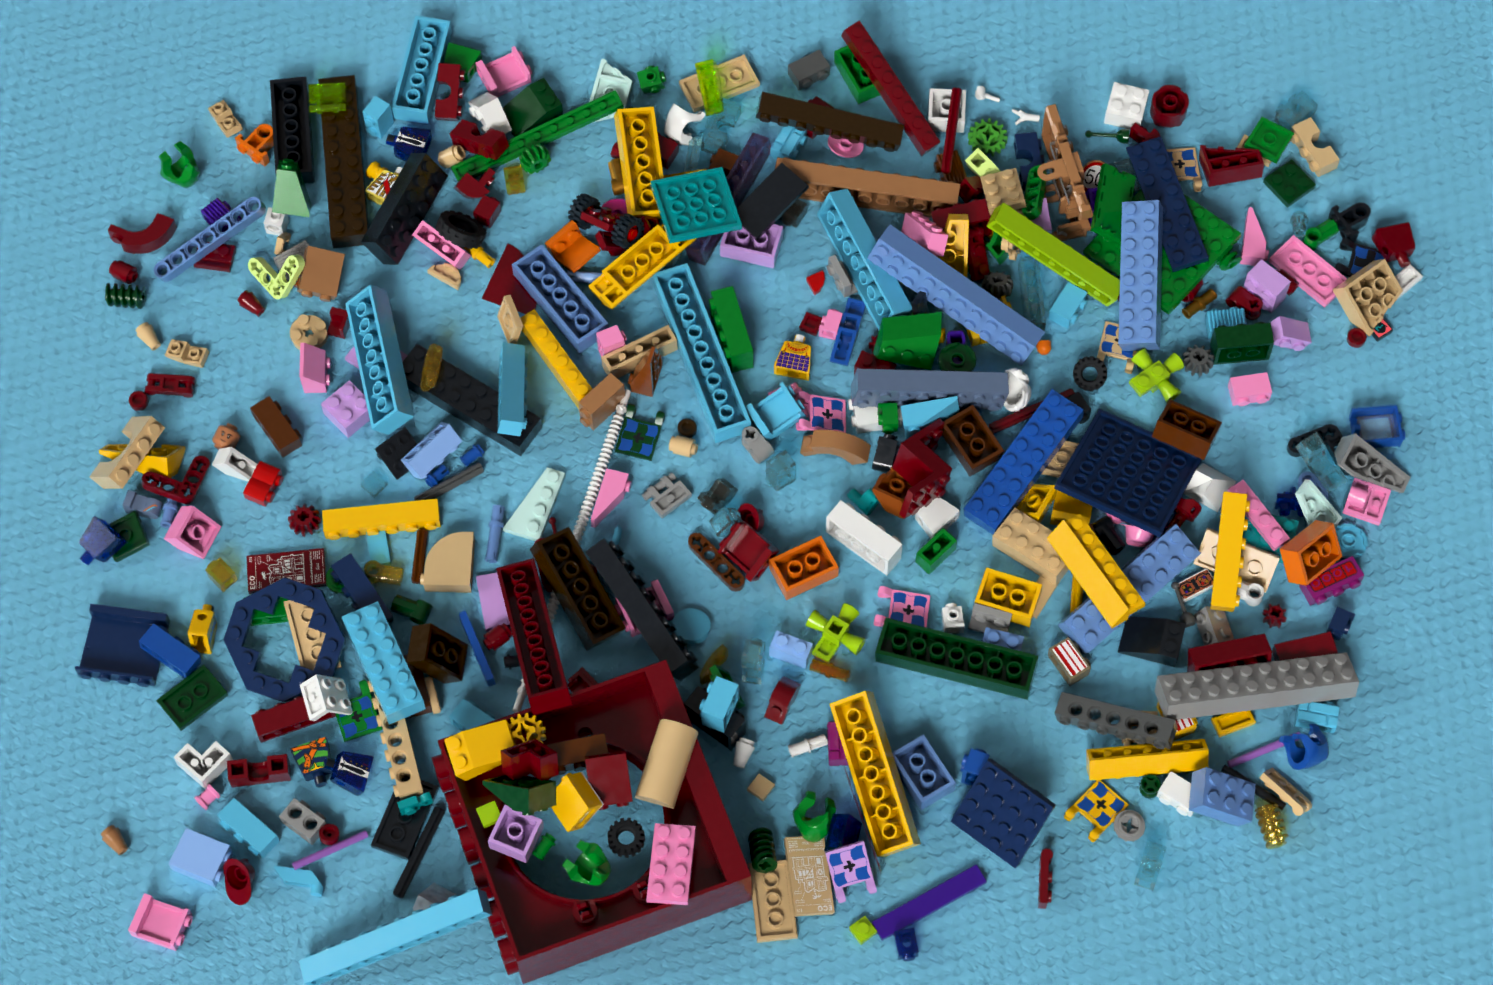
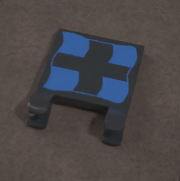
M1343 238L1339 246L1340 249L1352 251L1349 265L1346 267L1341 263H1337L1334 268L1342 275L1351 277L1372 261L1381 260L1384 257L1377 249L1354 243L1348 238Z

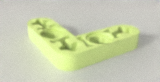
M299 254L289 256L278 274L262 257L251 258L248 262L249 271L275 299H283L289 295L305 266L304 258ZM286 272H287V273L289 274V276H290L289 282L286 280V277H285ZM267 273L270 275L271 278L270 283L267 281L266 278Z

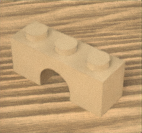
M1311 117L1292 126L1291 131L1294 132V136L1291 142L1296 144L1300 155L1307 160L1310 170L1315 172L1317 177L1337 169L1340 159L1332 147L1317 148L1312 144L1318 140L1320 130Z

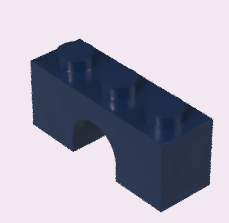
M1037 132L1015 134L1013 144L1016 159H1027L1031 162L1029 165L1020 166L1019 179L1022 191L1026 190L1029 170L1036 165L1045 163L1044 155H1040L1042 144L1041 139L1037 138Z

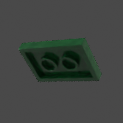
M202 665L156 701L179 730L182 731L226 698L228 693L207 667Z

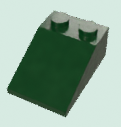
M544 78L528 85L503 107V111L512 128L510 132L514 137L563 115L562 103Z
M505 774L482 780V785L513 811L522 812V815H534L536 811H547L549 807L556 805V781H541L536 777L526 775L521 779L513 780Z

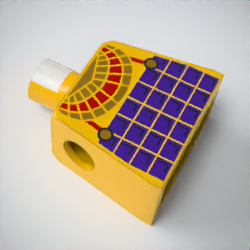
M797 334L793 342H784L774 364V374L809 381L811 346L805 344V336Z

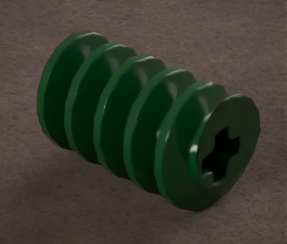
M107 283L105 300L109 307L115 304L116 307L122 305L124 308L128 306L135 308L137 306L138 309H142L146 302V287L144 286L142 291H140L139 285H136L135 290H133L131 284L128 286V289H125V285L122 284L120 289H118L117 283L114 284L113 288H111L110 283Z
M764 827L754 829L748 836L752 867L760 873L772 872L777 868L773 833L770 829Z

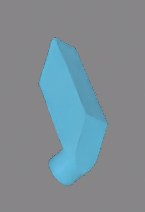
M274 865L275 871L284 884L311 888V895L322 896L324 888L311 870H294V868Z

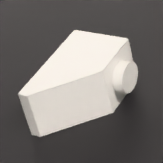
M233 447L220 448L212 463V466L224 474L247 482L258 465Z

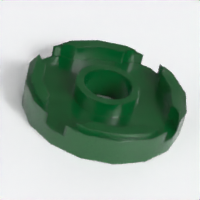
M954 342L946 345L941 350L938 364L941 371L973 372L976 366V355L970 346ZM959 357L962 359V363L956 364L952 359Z

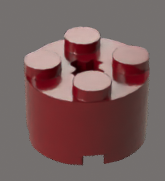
M1165 85L1153 94L1150 115L1155 125L1171 128L1180 126L1184 121L1189 98L1178 86Z

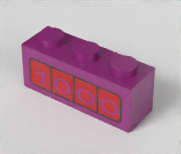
M1351 556L1330 566L1307 586L1299 585L1310 606L1315 603L1320 605L1331 596L1337 597L1348 588L1355 589L1360 586L1364 574L1354 557Z

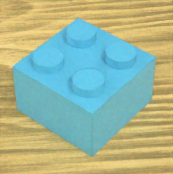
M716 676L714 682L711 681L708 685L707 698L701 701L699 717H701L702 725L724 733L739 700V684Z

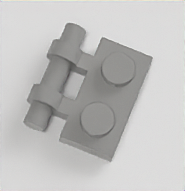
M672 472L667 476L664 475L657 484L651 485L642 494L645 501L651 497L654 498L650 502V506L662 519L692 497V493L680 480L675 484L672 483L676 479ZM666 487L667 490L660 494L659 491Z

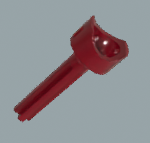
M1181 498L1175 509L1176 514L1167 528L1174 524H1177L1180 528L1185 520L1194 522L1201 512V505L1194 499Z

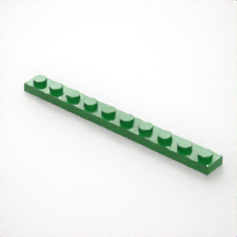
M616 90L507 140L509 147L497 160L477 154L452 166L451 170L457 181L465 173H469L475 178L485 173L488 168L494 169L520 157L521 152L525 151L526 147H531L532 144L534 146L539 143L540 145L548 144L608 116L618 109H623V103Z

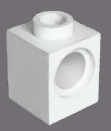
M268 207L264 220L266 233L279 236L287 230L289 223L288 215L274 213L272 208Z

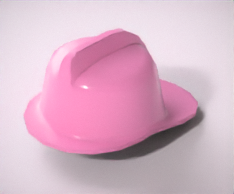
M1121 524L1125 526L1127 545L1145 547L1152 542L1153 534L1136 526Z

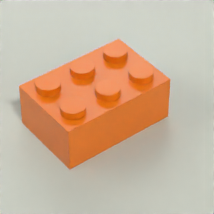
M1315 520L1280 548L1288 582L1305 586L1343 557L1334 523Z
M818 536L769 559V569L786 600L838 577L839 567L822 536Z

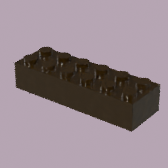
M569 527L536 542L530 548L531 553L586 651L619 635L626 629Z

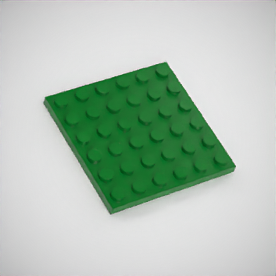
M1141 189L1132 198V201H1145ZM1185 194V199L1209 261L1172 272L1162 246L1161 310L1168 315L1241 238L1239 231ZM1098 234L1083 250V255L1120 280L1121 244Z

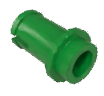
M548 833L541 836L542 840L532 852L535 857L542 861L550 848L556 845V839Z

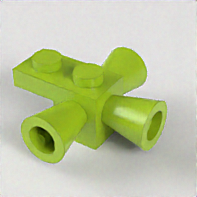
M1146 348L1133 356L1131 361L1144 371L1132 378L1129 384L1140 397L1150 390L1154 393L1159 389L1166 403H1168L1170 399L1174 400L1181 394L1182 391L1168 381L1171 373L1184 368L1182 359L1176 353H1172L1163 364L1160 360L1153 363Z
M844 603L838 618L832 615L829 621L816 609L811 613L806 627L822 632V637L813 649L812 655L829 664L841 644L845 645L853 654L858 655L866 639L849 633V624L859 616V612L853 606Z

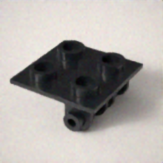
M404 427L376 447L375 451L377 452V457L383 460L395 479L398 480L409 472L401 459L417 443L406 427Z

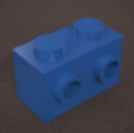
M971 748L969 755H964L960 770L963 772L961 783L969 786L973 785L990 757L986 751Z

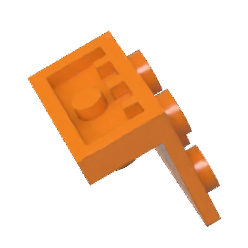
M573 220L545 242L552 257L573 273L601 251L597 245L582 236L577 223Z

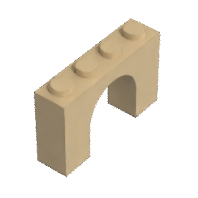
M152 416L131 417L121 431L131 439L127 447L114 460L99 462L90 478L103 489H123L165 427Z

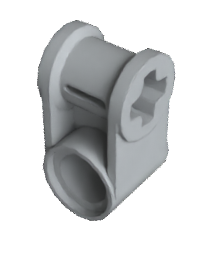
M748 426L743 429L742 445L756 463L760 464L775 453L771 444L755 427Z

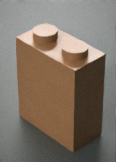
M308 245L304 253L305 266L300 274L297 292L301 293L304 297H320V300L326 302L334 300L337 297L345 254Z
M612 373L578 402L581 423L585 427L589 426L593 431L616 410V406L625 397L624 384Z

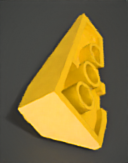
M108 444L99 449V454L114 460L123 452L128 444ZM162 444L161 448H151L136 471L142 474L151 471L172 478L178 474L185 453V446Z

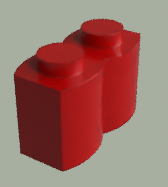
M260 461L244 489L243 495L245 499L265 507L268 502L271 503L275 496L274 490L283 482L284 477L282 476L281 469Z

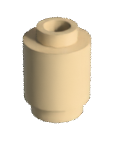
M453 145L439 152L438 162L442 167L448 169L463 161L466 157L465 150L461 145Z
M679 435L671 437L669 451H673V454L689 458L696 455L698 444H696L695 439Z

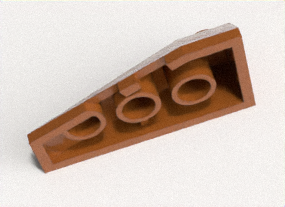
M652 346L635 367L634 373H630L628 384L631 387V392L653 397L663 366L662 355H660L656 347Z

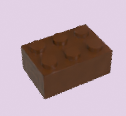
M1170 399L1157 421L1152 437L1205 460L1217 437L1222 422Z
M974 405L943 421L945 424L942 436L970 477L997 462L1003 456L1004 449Z

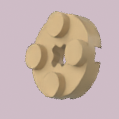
M300 315L290 328V337L294 346L300 350V343H307L321 348L328 338L326 323L314 315ZM308 330H311L312 333H314L313 335L310 334L308 337H306L305 332Z

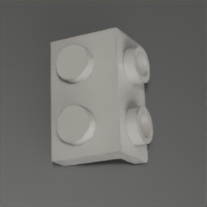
M836 255L828 257V273L830 276H833L835 285L841 291L844 298L857 293L858 291L842 261H838Z
M1205 606L1194 615L1204 646L1234 639L1225 611L1212 610L1210 606Z

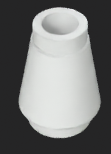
M739 738V741L736 742L734 766L745 768L755 749L753 747L755 742L746 738Z

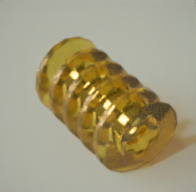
M1278 804L1264 805L1255 810L1257 812L1255 817L1259 819L1258 825L1262 827L1260 831L1262 834H1265L1263 840L1267 842L1265 845L1267 849L1284 846L1287 844L1285 839L1289 837V834H1282L1287 828L1285 826L1280 827L1284 819H1277L1281 812L1274 811L1279 807Z

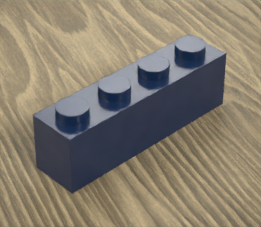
M351 553L331 565L332 572L330 574L336 583L339 581L343 586L341 591L346 598L350 597L352 600L351 606L354 611L378 601L388 624L393 622V615Z

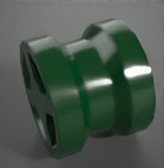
M1155 775L1144 776L1139 787L1140 793L1145 798H1154L1157 796L1161 782Z

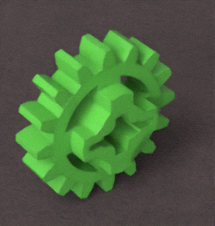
M991 118L988 119V122H985L984 119H981L980 124L975 122L974 127L971 126L968 133V144L972 145V151L979 148L986 156L990 153L992 157L995 152L1000 154L1001 148L1005 149L1008 139L1007 130H1003L1004 125L998 126L997 120L992 123Z

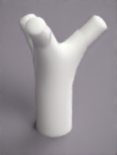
M1012 109L1013 113L1020 116L1015 125L1024 121L1039 122L1040 115Z

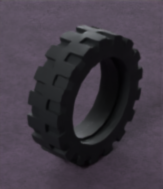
M453 210L442 212L436 224V231L445 240L468 249L481 247L487 233L486 228L483 227V224L478 223V220Z

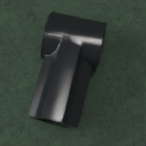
M1104 516L1092 523L1098 539H1100L1111 556L1120 553L1125 548V544L1116 533L1114 524L1108 516Z

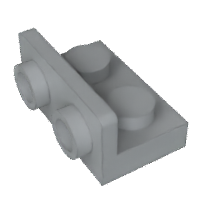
M974 603L968 628L981 633L985 632L986 627L1008 632L1012 613Z

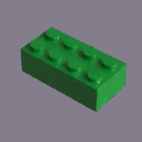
M733 286L711 291L709 312L711 318H714L715 332L717 335L719 334V343L722 351L724 350L731 373L753 368V348Z

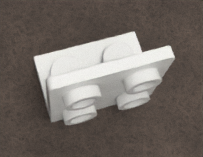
M316 674L300 684L309 720L316 721L329 712L351 715L353 713L346 685L342 678Z

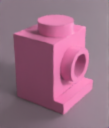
M828 309L827 315H823L821 325L819 326V337L835 340L843 313L836 309Z

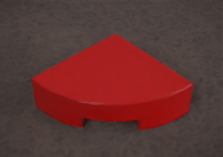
M823 270L806 277V281L814 295L818 294L824 285L825 275Z

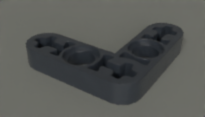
M1328 424L1292 438L1289 441L1287 452L1293 457H1299L1326 446L1340 473L1347 476L1350 475L1337 465L1334 454V447L1338 446L1343 437L1337 426ZM1327 431L1334 433L1333 437L1331 435L1325 436ZM1315 437L1318 439V443L1310 444L1308 438ZM1293 444H1295V446H1300L1299 450H1297L1296 448L1293 449Z

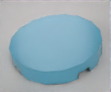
M1352 523L1337 525L1335 530L1343 556L1340 559L1345 560L1351 556L1355 560L1360 558L1368 545L1365 532Z
M693 608L681 610L674 616L672 621L677 628L675 632L678 636L681 635L687 644L702 642L708 637L711 628L709 617L704 612Z

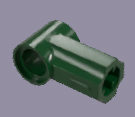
M398 594L394 597L391 605L392 612L409 617L411 621L419 625L426 623L433 608L426 601H414Z

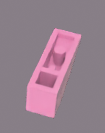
M1248 207L1240 264L1255 266L1261 259L1263 261L1268 260L1269 250H1266L1267 242L1252 207Z
M606 468L591 516V527L595 528L624 499L626 492L630 491L632 481H629L628 473Z

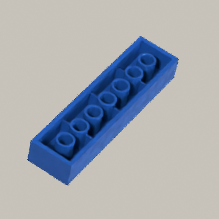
M1052 389L966 504L964 516L993 535L1011 511L1018 507L1082 420L1084 409Z

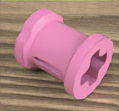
M210 784L206 786L207 788L199 796L194 797L204 810H207L208 806L216 798L219 799L221 797Z

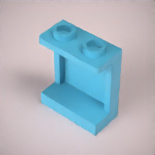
M783 382L780 383L781 388L755 406L751 403L745 406L747 412L768 442L797 423L799 419L806 417L802 411L805 409L804 405L799 399L797 401L794 399V390L790 385L786 386Z

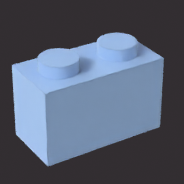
M776 630L769 647V656L806 669L812 655L813 643Z

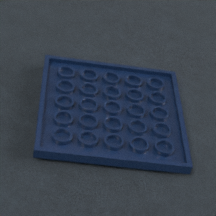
M1099 408L1057 480L1054 489L1155 536L1161 537L1202 459L1152 437V432Z

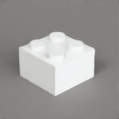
M1114 82L1104 123L1130 130L1135 123L1141 126L1149 90Z
M930 88L928 124L933 131L946 132L952 89ZM962 90L956 130L958 133H964L966 90Z

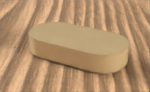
M428 676L424 679L434 715L440 713L441 710L433 678Z

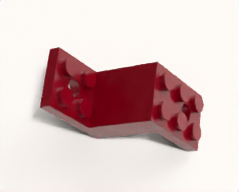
M940 418L903 441L892 468L912 485L907 491L899 513L904 519L910 515H915L923 506L927 507L935 498L942 497L946 491V484L950 481L952 468L934 453L938 447V440L943 434L942 430L945 424Z

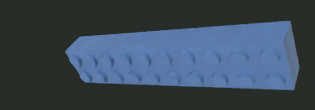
M891 224L878 239L867 258L917 294L920 291L926 292L927 301L948 314L952 319L961 323L968 330L979 334L982 340L988 342L1021 366L1045 333L1042 329Z

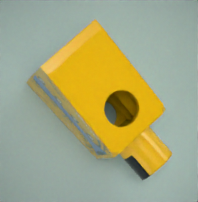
M204 604L202 610H194L188 629L191 647L203 654H212L217 630L214 606Z

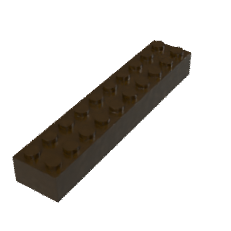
M355 75L318 79L331 241L333 249L363 245L361 241L369 228L356 79Z

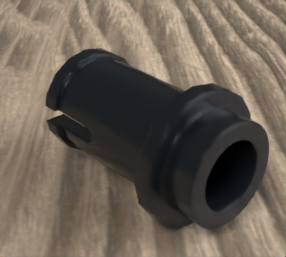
M507 654L504 657L505 668L511 670V667H519L518 655L510 656V654Z

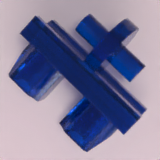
M1291 487L1290 492L1277 493L1274 506L1275 509H1278L1280 516L1290 515V510H1297V515L1304 517L1295 495L1296 487Z

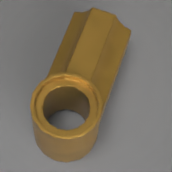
M612 159V161L608 162V167L612 178L611 185L614 196L625 194L620 159Z

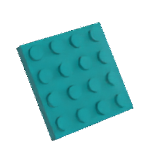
M722 167L650 181L669 243L742 229V223Z

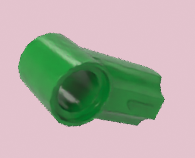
M1328 219L1316 227L1309 228L1302 242L1313 251L1316 250L1321 243L1339 232L1337 223L1334 220Z

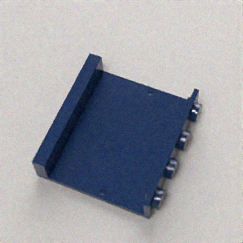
M90 604L89 612L92 618L80 667L75 666L78 676L83 679L99 678V680L104 682L114 680L125 685L136 683L141 687L155 686L161 662L141 649L139 640L153 623L158 627L161 625L168 630L170 624L168 615Z

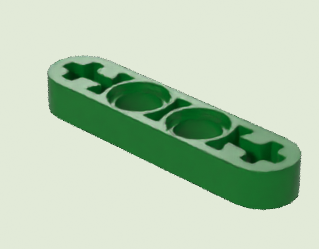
M1040 165L1032 167L1028 173L1024 196L1026 207L1022 208V212L1029 220L1038 218L1042 211L1046 181L1038 176L1037 170Z

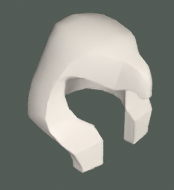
M673 103L667 115L664 133L668 138H672L680 145L695 146L698 140H694L690 132L684 134L683 129L690 122H701L706 114L703 111H698L696 114L689 113Z

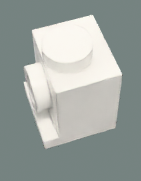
M956 603L945 605L941 612L944 632L950 634L964 633L965 625L962 606H957Z

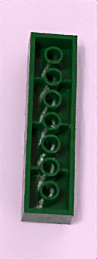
M885 618L875 651L876 662L1026 700L1029 698L1038 665V655L890 618Z

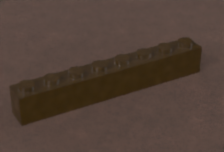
M763 91L759 97L755 117L762 122L768 123L771 121L783 127L792 126L800 131L809 130L817 135H830L834 139H848L851 143L860 142L872 148L881 147L888 152L898 150L901 145L904 129L902 124Z

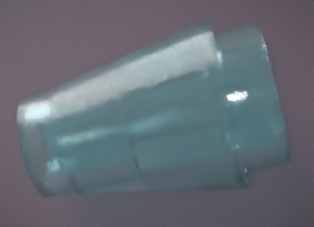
M1301 211L1293 213L1290 218L1294 235L1297 238L1305 236L1309 221L1308 216Z

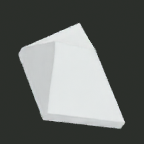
M1202 463L1196 469L1184 494L1218 512L1222 506L1223 492H1227L1230 487L1236 484V481Z

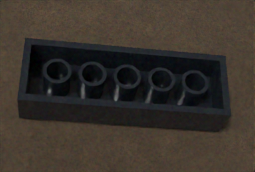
M297 77L270 80L275 175L277 174L279 160L292 159L298 163L304 183L315 182L307 78Z
M426 153L410 154L361 241L383 264H399L414 237L412 234L425 218L448 177Z

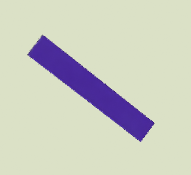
M974 865L874 920L872 925L883 941L981 887L987 881L978 866Z

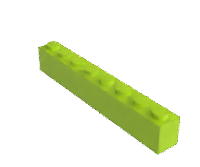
M1003 202L994 209L986 227L1075 286L1087 291V294L1108 307L1117 301L1120 294V280L1116 276L1111 275L1101 266L1096 265L1086 256L1081 255L1071 246L1060 241L1055 235L1045 231L1040 225L1030 221L1025 215L1018 213L1010 205Z

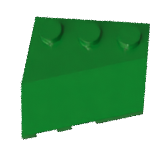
M942 311L927 314L917 313V315L883 317L873 354L880 360L931 370L941 337Z

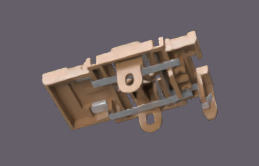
M1056 104L1049 105L1045 108L1041 134L1049 160L1047 163L1039 166L1037 173L1040 179L1044 181L1053 180L1054 183L1045 187L1044 198H1047V204L1060 201L1059 214H1066V219L1071 222L1059 225L1051 235H1055L1060 241L1082 236L1086 237L1087 231L1091 229L1088 218L1093 217V211L1085 194L1083 183L1084 169L1078 151L1073 152L1072 141H1068V129L1066 125L1062 124ZM1049 169L1050 174H1044L1043 172ZM1050 191H1055V192H1056V194H1055L1054 196H1050V197H1046V196H1045V194H1046L1047 192H1050Z

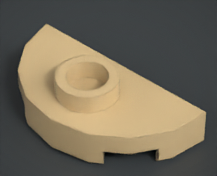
M448 263L433 265L427 270V273L459 291L461 276L459 270Z

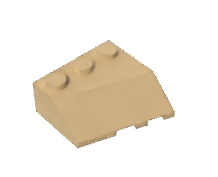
M1385 259L1372 261L1332 289L1349 321L1362 329L1368 336L1372 335L1376 325L1384 318L1383 315L1388 308L1392 307L1403 291Z

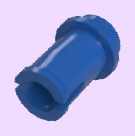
M477 444L476 446L473 445L471 450L459 458L468 467L477 458H482L485 452Z
M441 464L434 472L426 475L425 482L432 488L449 474V470L445 471L447 468Z

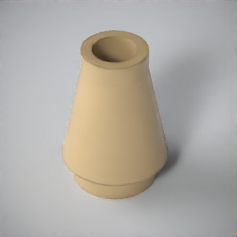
M148 322L136 328L137 337L149 346L152 351L161 346L153 326L149 325Z

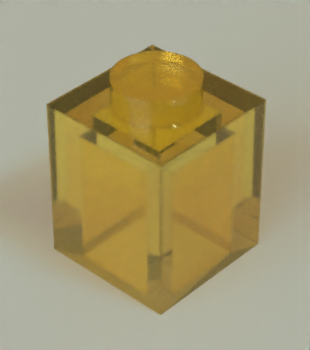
M220 557L210 562L205 569L207 576L222 592L238 580L235 572Z

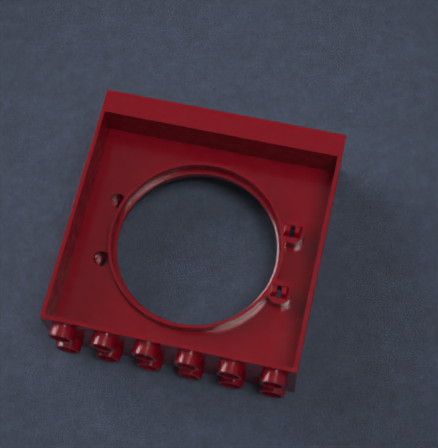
M666 660L570 693L572 705L535 715L536 722L541 720L543 723L541 727L546 729L544 733L546 740L542 741L545 745L605 733L608 753L625 750L626 759L637 766L642 772L661 719L676 721L692 727ZM528 708L517 713L505 716L503 718L488 722L483 725L491 724L505 719L509 724H511L510 718L513 717L515 720L518 719L517 714H520L521 717H525V714L528 713L529 718H532L534 715L532 713L531 708ZM522 730V736L524 737L525 741H527V735L526 733H524V730ZM449 737L438 740L441 754L431 758L441 790L445 795L455 829L463 827L457 831L468 865L479 862L476 865L470 866L476 888L485 891L488 899L492 898V901H489L492 915L487 918L494 938L506 936V938L497 941L508 975L519 972L523 984L752 900L750 871L698 739H696L674 809L662 806L664 824L696 826L688 905L647 903V889H643L648 887L650 867L629 887L602 898L586 900L569 899L542 889L524 874L514 858L489 848L488 839L495 824L484 828L476 811V808L495 801L501 814L506 804L482 785V780L503 775L502 765L464 781L455 775L444 739Z

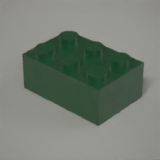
M1257 322L1251 325L1238 324L1229 327L1221 325L1214 328L1210 341L1211 355H1214L1213 365L1269 360L1274 345L1271 323Z

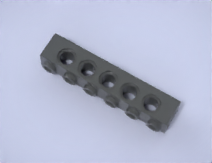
M1065 692L1061 693L1054 712L1057 721L1063 725L1072 724L1083 730H1096V732L1102 735H1107L1108 733L1115 735L1119 739L1125 740L1128 738L1139 744H1152L1158 749H1171L1178 728L1174 719ZM1082 711L1080 714L1074 715V712ZM1096 715L1101 716L1099 719H1092ZM1119 720L1117 724H1111L1112 721ZM1132 725H1139L1136 729H1130ZM1153 729L1158 730V731H1157L1156 733H1154V734H1150V733H1149V732H1150L1151 730H1153Z

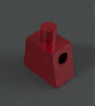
M1409 222L1378 228L1375 231L1372 240L1387 262L1397 260L1401 268L1411 263L1408 257L1414 252L1415 243Z

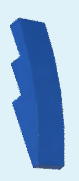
M848 298L836 335L830 362L845 366L849 365L866 308L863 301Z

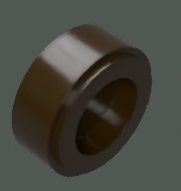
M691 419L681 420L678 424L679 435L687 438L695 436L697 432L696 423Z

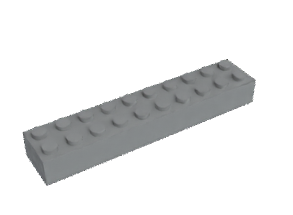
M1347 652L1160 675L1157 676L1154 692L1163 716L1179 720L1356 697L1359 679Z

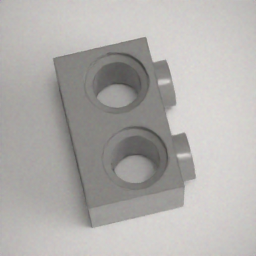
M294 798L280 814L279 818L285 826L313 845L319 838L320 828L326 824V818L318 811L316 813L311 811V807L305 801L301 800L299 802ZM294 812H302L299 817H292ZM310 823H317L314 829L307 828Z

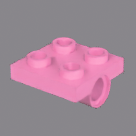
M1354 477L1342 514L1379 526L1391 490Z

